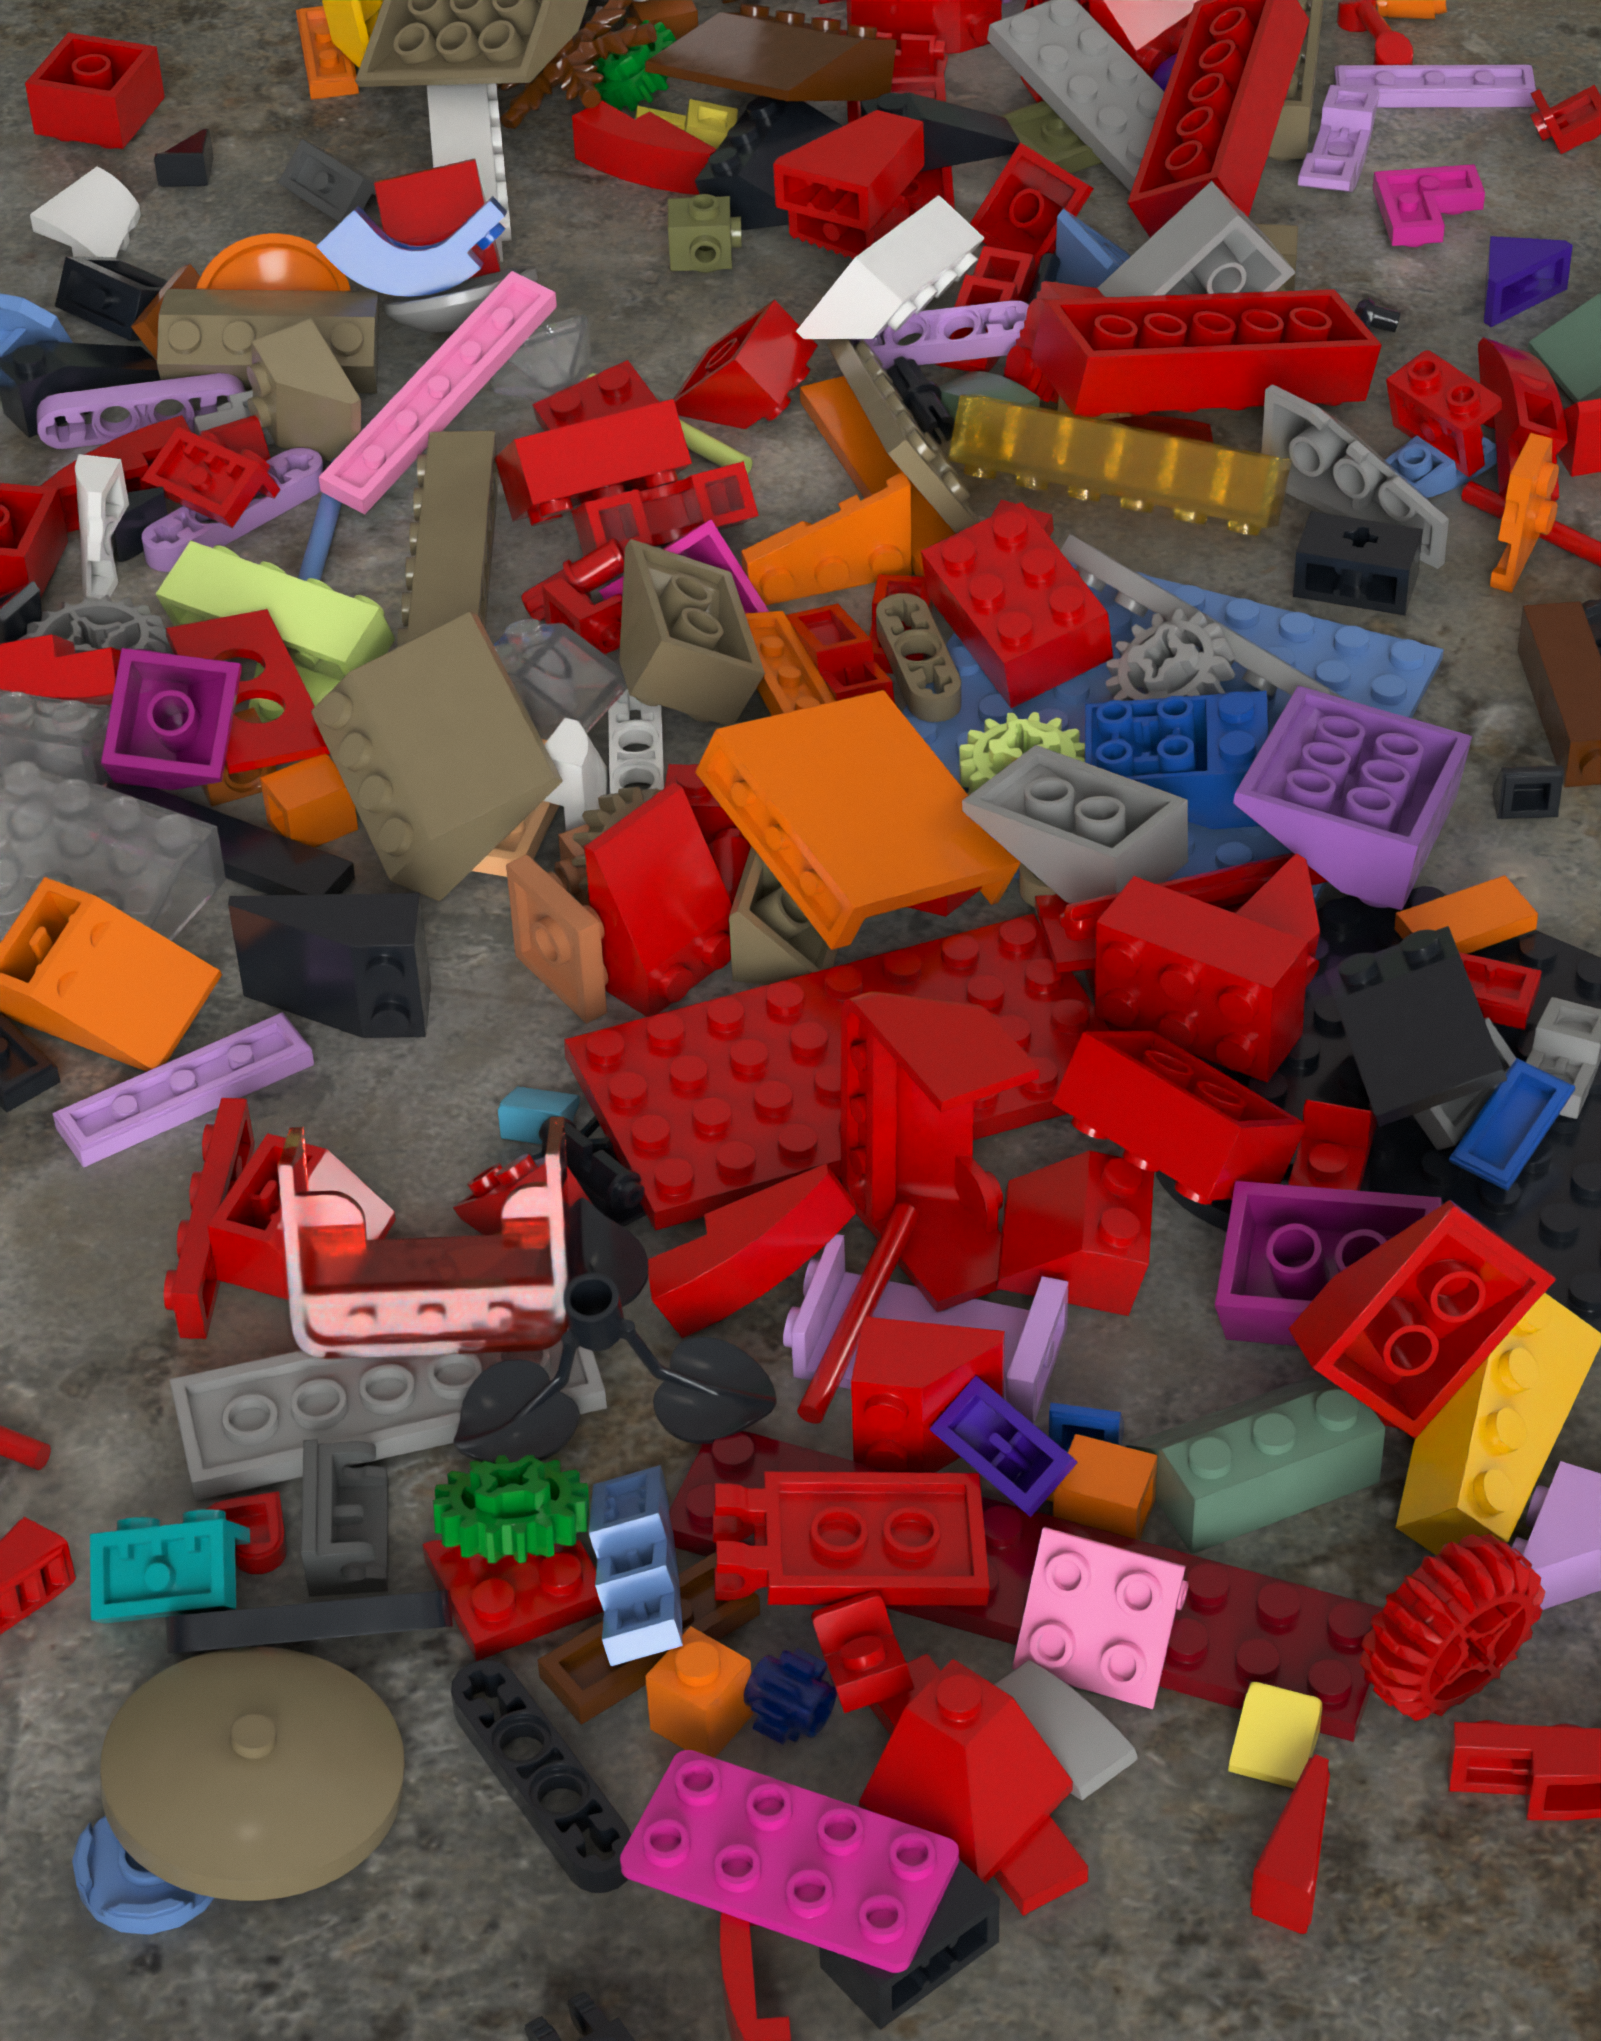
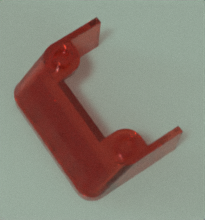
M550 1117L545 1154L547 1182L526 1183L516 1187L509 1193L502 1207V1235L367 1240L365 1215L361 1206L354 1198L334 1190L309 1191L304 1127H290L278 1164L291 1329L298 1346L304 1352L316 1358L346 1359L540 1351L556 1345L568 1329L563 1305V1293L566 1286L570 1283V1207L564 1117Z

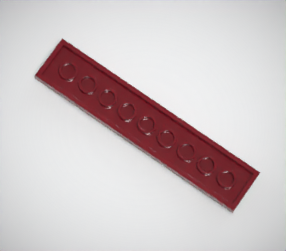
M747 1431L715 1439L711 1444H702L669 1509L675 1548L705 1557L716 1552V1543H713L712 1533L715 1483L736 1484L746 1488H763L764 1472L891 1471L866 1467L863 1463ZM982 1497L990 1586L987 1606L885 1605L890 1610L1017 1646L1042 1529L1044 1527L1186 1566L1183 1580L1188 1581V1591L1182 1609H1176L1159 1687L1239 1710L1243 1709L1251 1682H1259L1314 1696L1323 1703L1320 1733L1351 1742L1355 1740L1373 1687L1364 1677L1365 1670L1359 1664L1362 1652L1364 1651L1361 1643L1364 1636L1373 1629L1370 1623L1372 1616L1383 1610V1607L1047 1514L1035 1512L1030 1517L1018 1506ZM754 1533L738 1542L754 1546Z

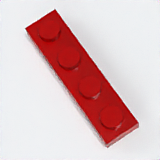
M221 1098L215 1123L206 1124L203 1131V1170L194 1171L192 1174L189 1192L192 1209L190 1220H181L177 1232V1255L179 1262L177 1270L169 1269L164 1282V1305L166 1310H174L180 1338L207 1339L221 1281L217 1280L207 1225L250 1161L255 1146L248 1102L244 1098Z

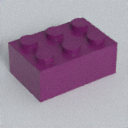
M1235 1181L1215 1301V1308L1225 1339L1298 1346L1288 1328L1336 1274L1443 1205L1442 1198Z

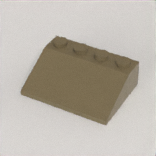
M383 0L355 82L359 87L530 83L579 31L588 0Z
M470 611L350 671L311 711L389 880L437 901H441L563 782L479 616Z

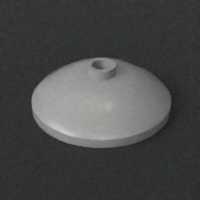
M535 266L500 269V272L467 279L461 284L439 293L414 297L394 296L385 300L382 304L385 314L398 323L422 332H455L511 271L537 282V270Z

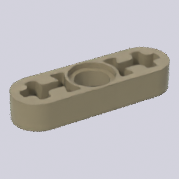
M898 593L885 597L878 603L876 608L877 637L910 712L918 719L927 722H942L953 718L959 713L962 705L961 678L928 605L922 598L913 594ZM901 621H904L907 626H911V630L904 632ZM913 653H925L931 655L932 658L924 661H912L906 659L905 656ZM934 682L936 694L930 688H926V684Z

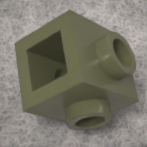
M700 194L692 198L668 199L670 271L696 270L702 273H710L721 269H732V248H742L741 217H731L730 196L715 197L709 194Z

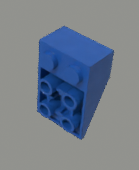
M1234 691L1226 694L1185 697L1170 696L1167 698L1131 701L1112 700L1103 703L1085 704V763L1187 799L1188 822L1210 829L1260 826L1238 808L1233 801L1236 790L1270 734L1267 691Z

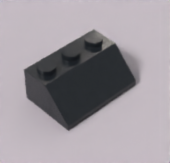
M765 96L755 98L748 103L742 116L728 131L726 138L715 153L709 157L708 163L694 180L699 194H709L715 197L730 196L731 217H741V230L789 225L788 210L776 208L773 163L778 157L842 127V125L804 101H784Z

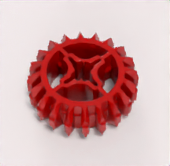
M1490 1533L1480 1537L1470 1534L1463 1537L1458 1544L1452 1541L1444 1544L1440 1553L1435 1557H1424L1421 1567L1411 1575H1404V1582L1394 1593L1386 1595L1387 1604L1382 1611L1372 1616L1370 1623L1373 1629L1364 1636L1361 1643L1364 1651L1362 1652L1359 1664L1365 1670L1364 1677L1374 1686L1373 1691L1389 1707L1394 1706L1403 1715H1408L1414 1721L1427 1718L1431 1713L1443 1716L1451 1706L1461 1705L1472 1695L1481 1692L1490 1681L1500 1679V1673L1510 1661L1518 1659L1516 1652L1520 1646L1532 1638L1533 1631L1531 1626L1540 1619L1543 1611L1540 1605L1543 1603L1546 1591L1540 1585L1542 1578L1531 1568L1532 1563L1516 1548H1512L1506 1542L1498 1540Z

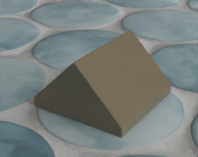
M751 846L729 915L732 981L768 985L833 967L838 948L830 949Z

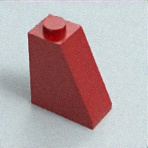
M875 110L778 157L773 163L776 208L869 232L924 167L923 121Z

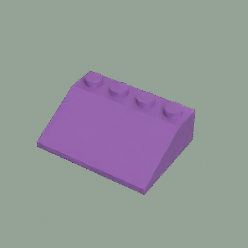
M1297 686L1236 790L1233 803L1290 851L1307 859V865L1341 893L1358 897L1362 902L1373 907H1391L1402 911L1457 798L1472 736Z

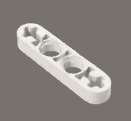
M624 683L617 686L608 698L610 794L618 793V790L624 786L637 782L650 784L651 787L648 789L657 788L663 790L665 786L662 706H648L641 703L635 697L629 695L627 685ZM641 710V720H630V711ZM632 744H646L650 746L649 749L639 752L623 750L625 746Z

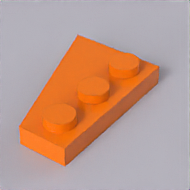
M904 472L885 480L887 488L861 501L856 494L838 503L840 511L814 524L801 521L742 550V569L764 604L771 605L877 582L878 574L912 575L911 484Z

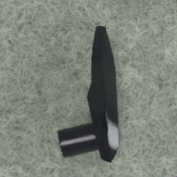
M1370 297L1361 300L1354 312L1369 330L1370 327H1375L1395 333L1400 319V312L1376 306Z

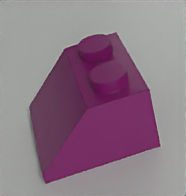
M122 648L101 758L102 766L114 783L177 790L222 782L242 670L241 664Z

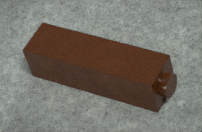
M1581 601L1523 606L1518 654L1556 765H1563L1564 788L1601 785V656Z

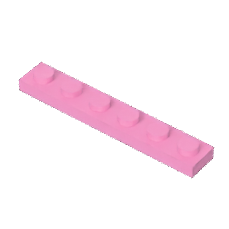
M511 271L318 477L321 492L365 515L417 459L418 454H422L428 447L429 432H442L557 307L556 292Z

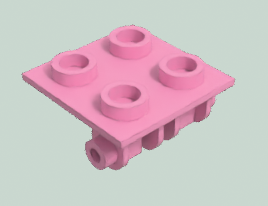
M1044 1527L1042 1529L1012 1669L1015 1670L1028 1660H1031L1067 1685L1153 1709L1176 1609H1182L1188 1591V1581L1183 1580L1186 1566Z

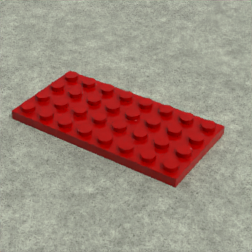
M1029 914L564 1039L565 1059L605 1136L610 1138L619 1163L626 1169L634 1170L640 1175L641 1181L639 1184L645 1188L644 1197L640 1203L656 1231L702 1218L706 1213L826 1163L837 1179L841 1178V1006L847 999L871 991L981 1005L990 1014H995L1000 1018L1006 1032L1039 1067V1079L974 1101L973 1140L1068 1114L1052 1104V1101L1082 1033L1110 1031L1102 1018L1095 1016V1006L1071 971L1056 973L1042 927L1034 914Z

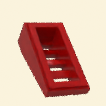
M25 1516L0 1540V1635L57 1597L76 1580L68 1542L61 1535Z
M1314 1754L1313 1758L1309 1757L1254 1868L1250 1901L1252 1915L1299 1934H1306L1308 1926L1312 1921L1330 1779L1328 1771L1329 1759Z

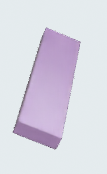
M1337 65L1334 68V85L1379 90L1377 108L1535 107V102L1530 94L1536 91L1532 65Z
M282 1012L54 1112L55 1127L84 1168L219 1108L221 1098H241L313 1066L312 1049Z

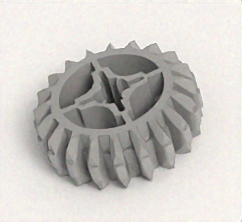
M105 595L100 601L90 602L84 596L82 603L70 605L62 602L61 610L57 612L43 611L41 622L27 624V634L18 639L23 640L53 634L73 642L75 654L113 647L120 651L122 648L174 654L166 638V627L163 625L161 616L152 615L148 605L134 607L130 598H124L117 603L112 602L109 595ZM28 699L30 704L39 706L42 715L55 713L60 723L75 717L78 718L82 726L90 719H102L106 724L111 705H64Z

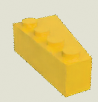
M1544 1293L1414 1440L1395 1528L1435 1555L1440 1553L1444 1544L1451 1541L1458 1544L1463 1537L1470 1534L1480 1537L1490 1533L1498 1540L1508 1543L1601 1346V1333Z

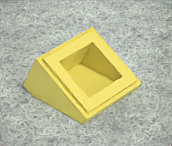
M1251 1682L1245 1697L1228 1771L1294 1789L1309 1757L1312 1758L1320 1732L1322 1701L1314 1696L1259 1682Z

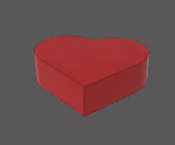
M279 1491L226 1499L216 1502L206 1509L225 1511L226 1520L250 1528V1543L235 1545V1565L241 1571L249 1574H265L275 1570L282 1564L286 1558L287 1544Z

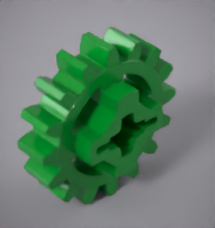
M644 20L641 25L650 23V21ZM662 22L654 25L657 34L656 42L629 48L627 55L610 54L607 60L599 58L594 62L598 68L597 73L604 76L602 82L594 85L599 91L602 101L620 111L623 106L627 105L632 112L636 110L641 100L644 99L648 103L654 101L652 93L656 90L666 91L669 88L666 83L667 78H670L669 76L645 72L647 60L677 41L671 30H667Z
M499 1455L495 1460L496 1464L475 1460L469 1462L470 1473L451 1471L447 1474L448 1484H439L435 1487V1500H433L434 1531L436 1534H442V1545L445 1548L460 1545L461 1556L465 1558L478 1553L487 1558L488 1563H496L505 1555H513L518 1563H524L528 1558L527 1553L551 1557L554 1555L555 1543L573 1546L576 1544V1533L587 1532L588 1516H590L588 1484L580 1483V1472L576 1469L561 1472V1461L558 1460L544 1463L536 1459L534 1455H526L517 1462H510L505 1455Z

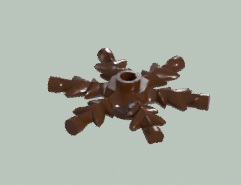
M609 0L604 7L597 6L591 21L583 23L584 28L572 37L530 83L496 84L497 90L501 87L503 91H508L520 84H526L525 89L510 100L509 106L511 108L501 115L500 121L504 127L516 129L531 110H539L544 96L547 94L552 95V88L559 84L562 85L561 89L563 91L567 90L566 100L572 101L579 95L585 107H596L601 101V96L594 85L602 82L604 76L597 73L598 68L594 62L599 58L607 60L610 54L627 55L629 48L647 45L657 40L656 30L651 23L640 25L638 28L630 24L619 31H610L614 24L625 17L626 10L624 8L629 6L633 0Z

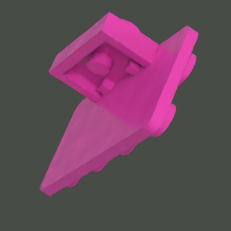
M683 1750L678 1752L672 1759L621 1853L620 1865L622 1874L632 1881L892 1973H899L910 1966L959 1863V1848L957 1843L950 1838L693 1750Z

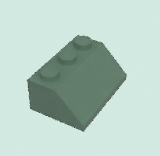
M1309 1376L1130 1443L1126 1447L1158 1455L1155 1500L1190 1553L1194 1554L1379 1483L1386 1427L1370 1407L1326 1377Z

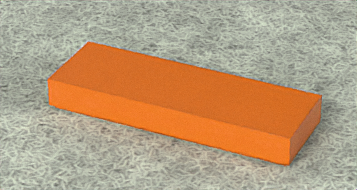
M317 6L296 10L311 100L359 94L358 84L355 82L357 77L355 64L332 43L324 7Z

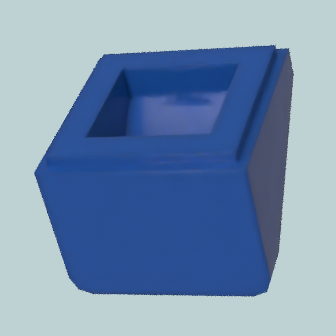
M1050 1403L1048 1437L1067 1453L1075 1434L1121 1446L1124 1434V1420L1121 1412Z

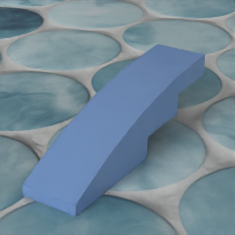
M661 1465L593 1484L589 1536L597 1557L595 1587L604 1611L602 1642L610 1666L683 1646L679 1573L674 1534L669 1515L670 1508Z

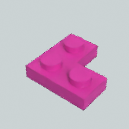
M1475 164L1374 172L1373 192L1392 246L1419 247L1427 243L1443 242L1445 224L1441 213L1457 215L1465 211L1484 209L1485 190Z

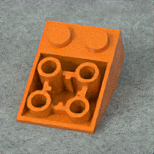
M44 877L0 943V1012L6 1018L147 1072L167 1063L222 974L217 968L101 898Z

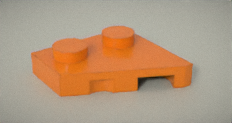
M1530 433L1510 473L1505 510L1498 536V541L1508 544L1497 567L1492 571L1490 587L1512 593L1540 534L1548 535L1553 527L1558 504L1551 501V494L1558 478L1559 465L1552 463V438Z

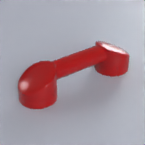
M1343 0L1338 3V26L1350 32H1364L1368 30L1376 41L1373 65H1413L1414 52L1412 44L1403 34L1392 31L1376 10L1377 0Z

